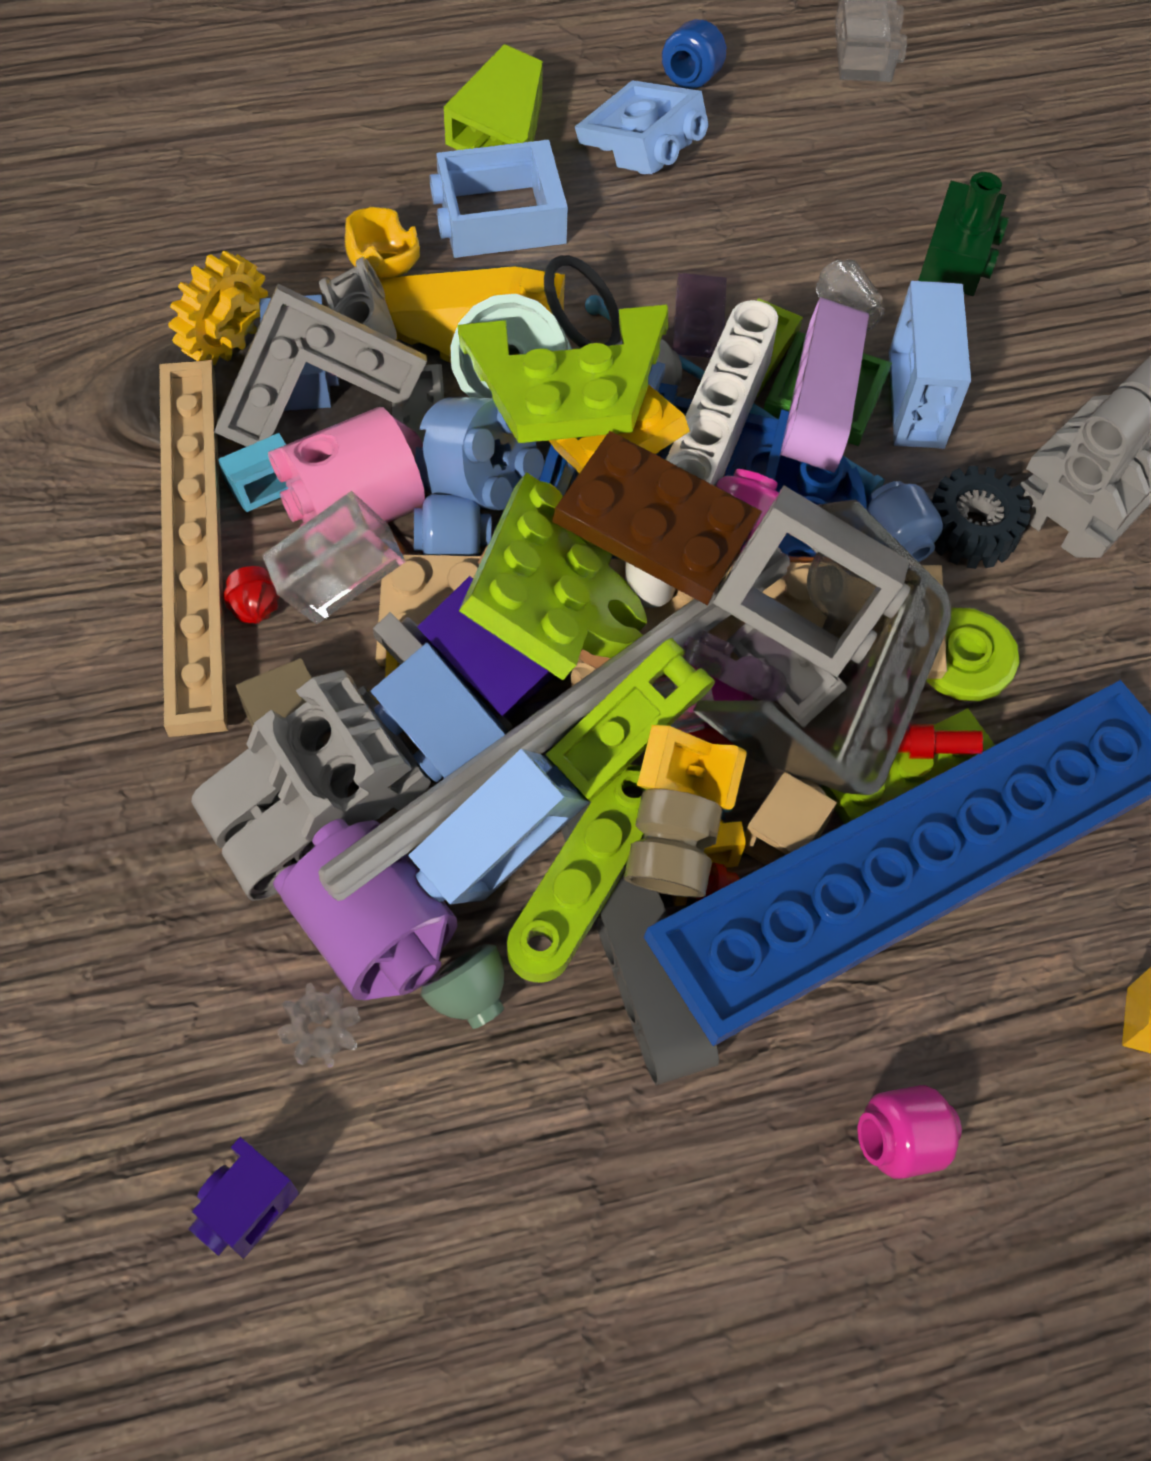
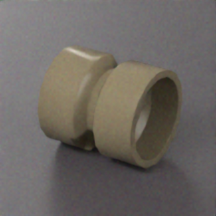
M648 789L642 792L635 826L644 834L642 840L631 844L624 874L625 881L658 893L687 898L705 897L712 861L704 853V848L716 844L723 811L722 807L714 801L686 792L666 789Z

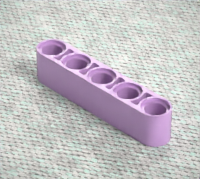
M822 297L819 298L803 345L780 455L831 472H835L851 430L869 313Z

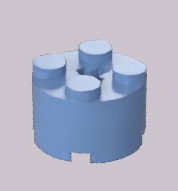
M444 398L435 403L422 420L419 429L426 430L423 448L416 447L415 462L423 487L429 495H456L476 502L480 509L504 510L514 487L526 472L537 480L542 474L544 459L542 453L537 449L536 442L518 443L497 409L493 398Z

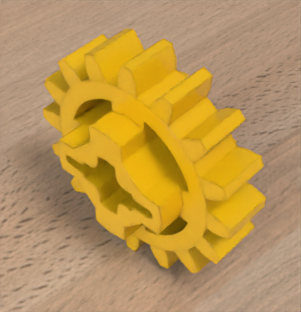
M223 251L219 259L212 254L208 255L203 270L194 265L191 268L193 279L189 284L180 282L178 288L183 292L181 300L171 302L170 308L178 312V316L168 323L169 328L177 332L172 341L182 348V352L196 361L212 360L213 365H216L219 356L226 361L231 360L233 348L238 347L243 350L246 347L245 336L247 333L256 334L258 330L253 323L256 318L260 317V298L268 296V291L261 287L266 278L257 271V266L238 254L234 256L228 251Z

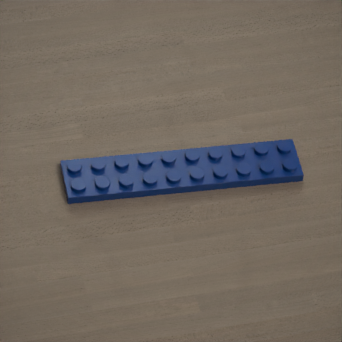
M1119 680L982 752V754L968 759L647 928L643 938L714 1047L1150 800L1151 715L1126 685Z

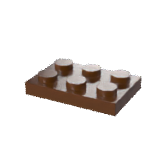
M609 431L556 506L552 522L708 606L757 525L762 511L624 437Z

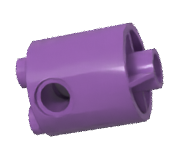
M336 819L323 826L314 835L312 842L315 847L300 861L281 871L274 879L273 886L281 896L283 903L354 999L365 1001L411 993L427 983L442 965L439 959L440 952L451 940L457 928L456 916L444 901L438 902L420 885L416 878V874L420 870L407 854L344 900L337 901L331 897L319 880L318 872L320 868L382 824L371 820L348 826L344 819Z

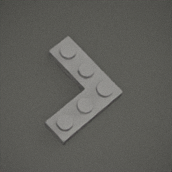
M277 284L216 423L214 433L246 447L272 436L306 362L404 408L427 362L426 355L285 286Z

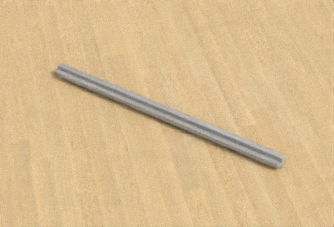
M777 547L752 586L761 592L787 573L790 559L787 554L782 553L779 547ZM722 583L708 606L696 599L690 601L322 866L318 873L319 880L324 889L337 901L347 898L422 843L520 749L542 754L559 742L664 641L673 638L685 649L729 617L730 613L713 604Z

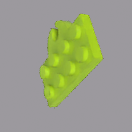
M526 472L513 489L459 612L561 680H564L577 665L582 649L595 656L613 658L642 637L643 634L639 631L647 624V616L637 594L627 584V581L609 566L613 554L552 522L555 508L563 498L561 492L553 485L539 481Z

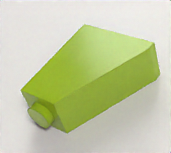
M504 44L443 107L445 145L456 150L533 142L542 103L543 61Z

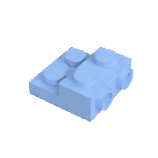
M632 80L577 124L575 130L579 144L598 147L603 151L613 150L617 167L638 171L640 174H652L662 169L664 164H673L678 157L679 151L689 146L692 140H701L705 136L709 124L702 91Z

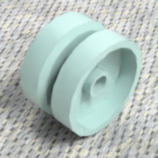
M519 294L494 295L474 305L458 323V325L506 320L509 355L516 353L518 355L526 354L534 349H548L550 351L572 349L564 330L559 325L555 316L538 301ZM457 326L450 345L451 369L461 390L469 397L492 398V392L485 381H480L474 371L473 361L469 354H464L460 348Z

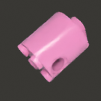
M384 407L374 408L268 452L271 466L281 483L286 482L288 487L287 490L280 492L284 508L292 522L302 519L301 530L313 554L322 552L414 512V508H422L425 495L421 476L415 462L416 447L423 448V443L413 429L390 415Z

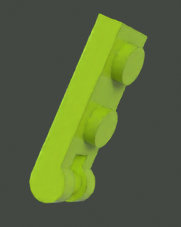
M673 638L667 639L657 647L546 754L590 802L646 750L652 725L671 726L689 707L701 700L715 684V680L703 668L696 671L683 658L685 650ZM663 675H666L678 687L666 699L652 686Z

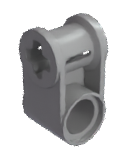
M362 256L357 259L355 267L332 280L328 277L319 280L320 289L330 309L396 340V328L385 301L386 295L383 286L373 267L365 257Z

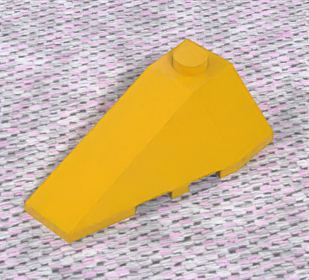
M514 266L400 276L387 279L379 278L386 295L385 301L396 328L397 339L410 345L422 343L440 351V358L451 363L450 345L458 323L474 305L494 295L519 294L538 301L552 313L544 291L545 271ZM555 273L554 286L557 298L564 311L565 274Z

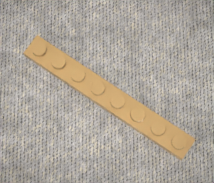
M212 360L159 364L164 727L169 737L228 731L218 436L217 433H214L217 423L215 371Z

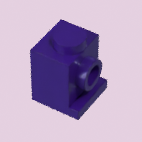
M239 1137L231 1146V1149L238 1157L237 1161L230 1168L227 1165L218 1168L203 1184L197 1196L201 1202L192 1211L197 1219L188 1229L216 1255L220 1256L226 1247L229 1246L244 1259L299 1195V1192L287 1176L244 1139Z

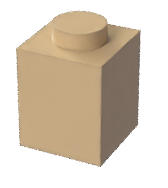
M784 772L748 824L744 836L746 845L743 852L762 864L768 865L820 838L827 827L837 802L827 797L824 790L814 782L806 779H797Z

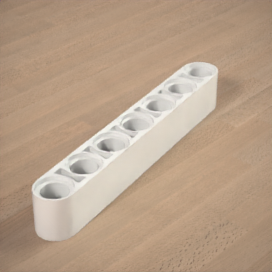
M750 300L736 305L732 310L686 413L685 418L690 432L673 443L666 458L667 461L714 486L725 473L771 362L778 324L777 312L771 305L762 301ZM626 562L625 580L637 594L643 607H660L670 601L676 588Z

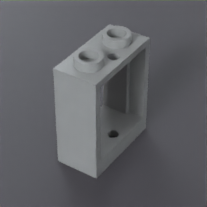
M783 486L724 579L713 604L828 673L838 677L850 659L859 664L866 656L877 636V633L872 628L882 614L891 619L902 606L911 588L904 583L909 560L786 486ZM786 533H789L877 586L840 639L752 587Z

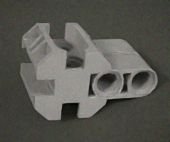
M1151 356L1111 395L1093 396L1031 457L1026 469L1033 473V475L1020 483L1025 491L1022 499H1029L1031 505L1028 514H1031L1028 524L1037 531H1040L1049 517L1069 532L1061 547L1076 558H1101L1151 505Z
M343 670L313 677L297 689L298 695L307 702L286 718L270 710L254 722L246 744L248 749L195 790L192 796L191 803L216 845L222 848L224 859L246 896L251 901L264 900L278 893L273 886L274 879L281 871L300 861L315 847L312 842L314 835L329 822L336 819H344L348 826H351L358 822L376 821L393 807L399 811L424 794L431 783L430 778L417 763L401 735L396 736L375 713L373 708L379 703L371 691L364 686L357 689L353 678ZM331 731L330 739L324 745L320 739L325 733ZM354 780L359 789L355 794L347 797L348 787Z

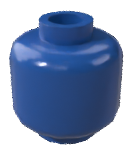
M694 19L685 22L666 40L663 47L662 64L666 75L681 88L695 89L704 86L721 70L725 62L727 46L724 36L717 26L707 20Z

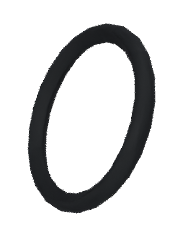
M560 255L552 259L545 270L544 291L551 312L565 334L580 348L593 343L577 331L564 313L557 298L554 286L555 273L562 266H571L581 272L592 283L608 310L612 333L605 345H616L620 342L619 310L612 293L598 273L584 261L570 255Z

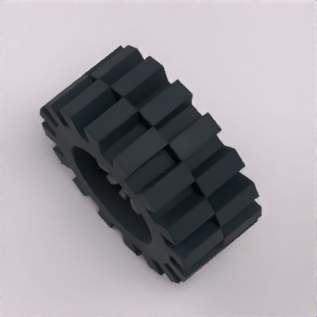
M969 466L965 475L961 468L952 471L950 478L945 476L940 481L931 500L943 523V529L937 539L938 543L935 551L942 556L949 550L952 553L949 562L958 565L961 557L968 559L967 568L972 569L977 568L980 560L983 561L985 568L994 567L997 559L1001 563L1006 561L1011 552L1015 551L1031 514H1028L1031 507L1029 499H1022L1025 491L1019 484L1012 489L1009 487L1013 479L1005 473L1001 480L994 477L996 469L987 467L984 475L979 474L978 466ZM975 512L981 514L986 518V521L982 522L981 525L977 521L974 524L971 518L967 520L968 513Z

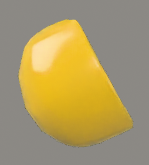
M368 207L355 210L346 218L345 249L350 262L354 266H356V260L363 256L369 261L378 278L387 279L406 274L418 261L420 245L416 227L411 226L409 231H406L401 226L398 213L395 210Z

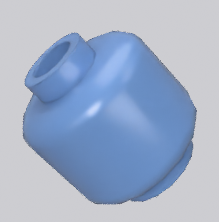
M893 481L881 486L869 496L866 502L864 530L869 537L908 559L909 564L922 561L934 551V542L942 532L943 523L941 516L922 487L912 483L904 484L901 481Z
M432 494L425 498L422 508H414V552H422L423 555L479 556L480 547H486L490 543L492 533L491 514H480V506L470 499L456 495Z

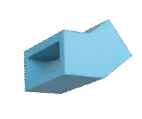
M280 433L218 459L223 479L237 503L246 512L280 498V492L288 489L286 482L281 483L277 478L268 457L269 451L286 445Z

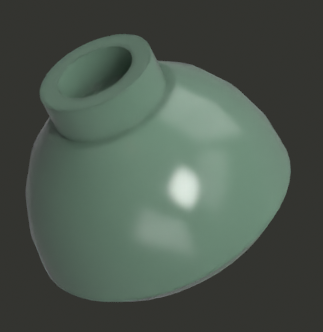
M480 945L453 960L437 971L427 983L422 985L420 995L438 1013L449 1018L467 1019L472 1029L479 1028L488 1023L505 1009L499 999L504 985V965L496 945Z

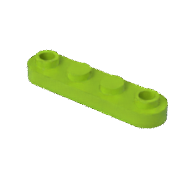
M629 765L591 801L511 928L507 940L508 960L512 969L523 979L537 983L548 982L559 977L566 970L623 876L631 844L642 840L644 833L635 826L641 796L631 798L626 796L622 790L630 786L637 787L642 792L647 790L637 786L642 766ZM541 935L547 937L552 944L544 951H536L528 945V941L534 936Z

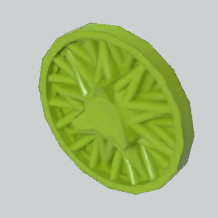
M953 607L944 610L947 672L942 679H923L939 693L957 700L982 701L999 695L1011 684L1020 663L1018 645L1009 629L992 615L974 608Z

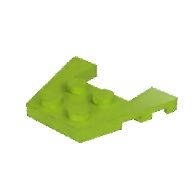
M665 304L619 309L621 345L607 346L601 343H592L580 349L559 351L534 349L526 354L509 355L506 320L457 325L460 348L464 354H469L473 361L474 371L480 381H485L488 385L497 409L518 443L607 435L609 431L616 434L633 432L648 388V376L651 367L656 364L660 353L662 335H666L668 330V306Z

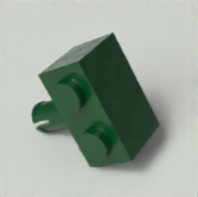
M978 172L971 177L969 185L950 181L918 281L963 284L964 294L974 296L980 278H991L1000 251L991 248V245L1000 246L1009 221V217L1001 215L1007 195L1000 193L1002 182L995 174Z

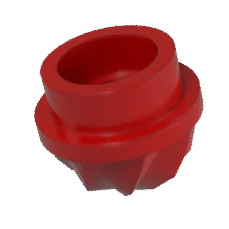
M246 566L235 570L227 577L223 598L226 607L240 622L258 624L264 619H270L271 613L277 610L280 588L277 581L270 577L269 572L265 568Z

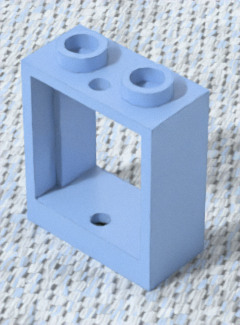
M549 140L436 153L438 174L429 175L433 204H442V208L437 209L441 239H450L454 258L566 244L568 207ZM532 187L537 206L460 215L456 196Z
M925 281L910 282L889 349V362H892L890 386L894 446L945 449L971 383L963 284Z
M520 749L408 855L420 869L416 874V878L424 890L438 902H443L445 899L449 904L485 901L590 801L586 799L583 793L547 756Z

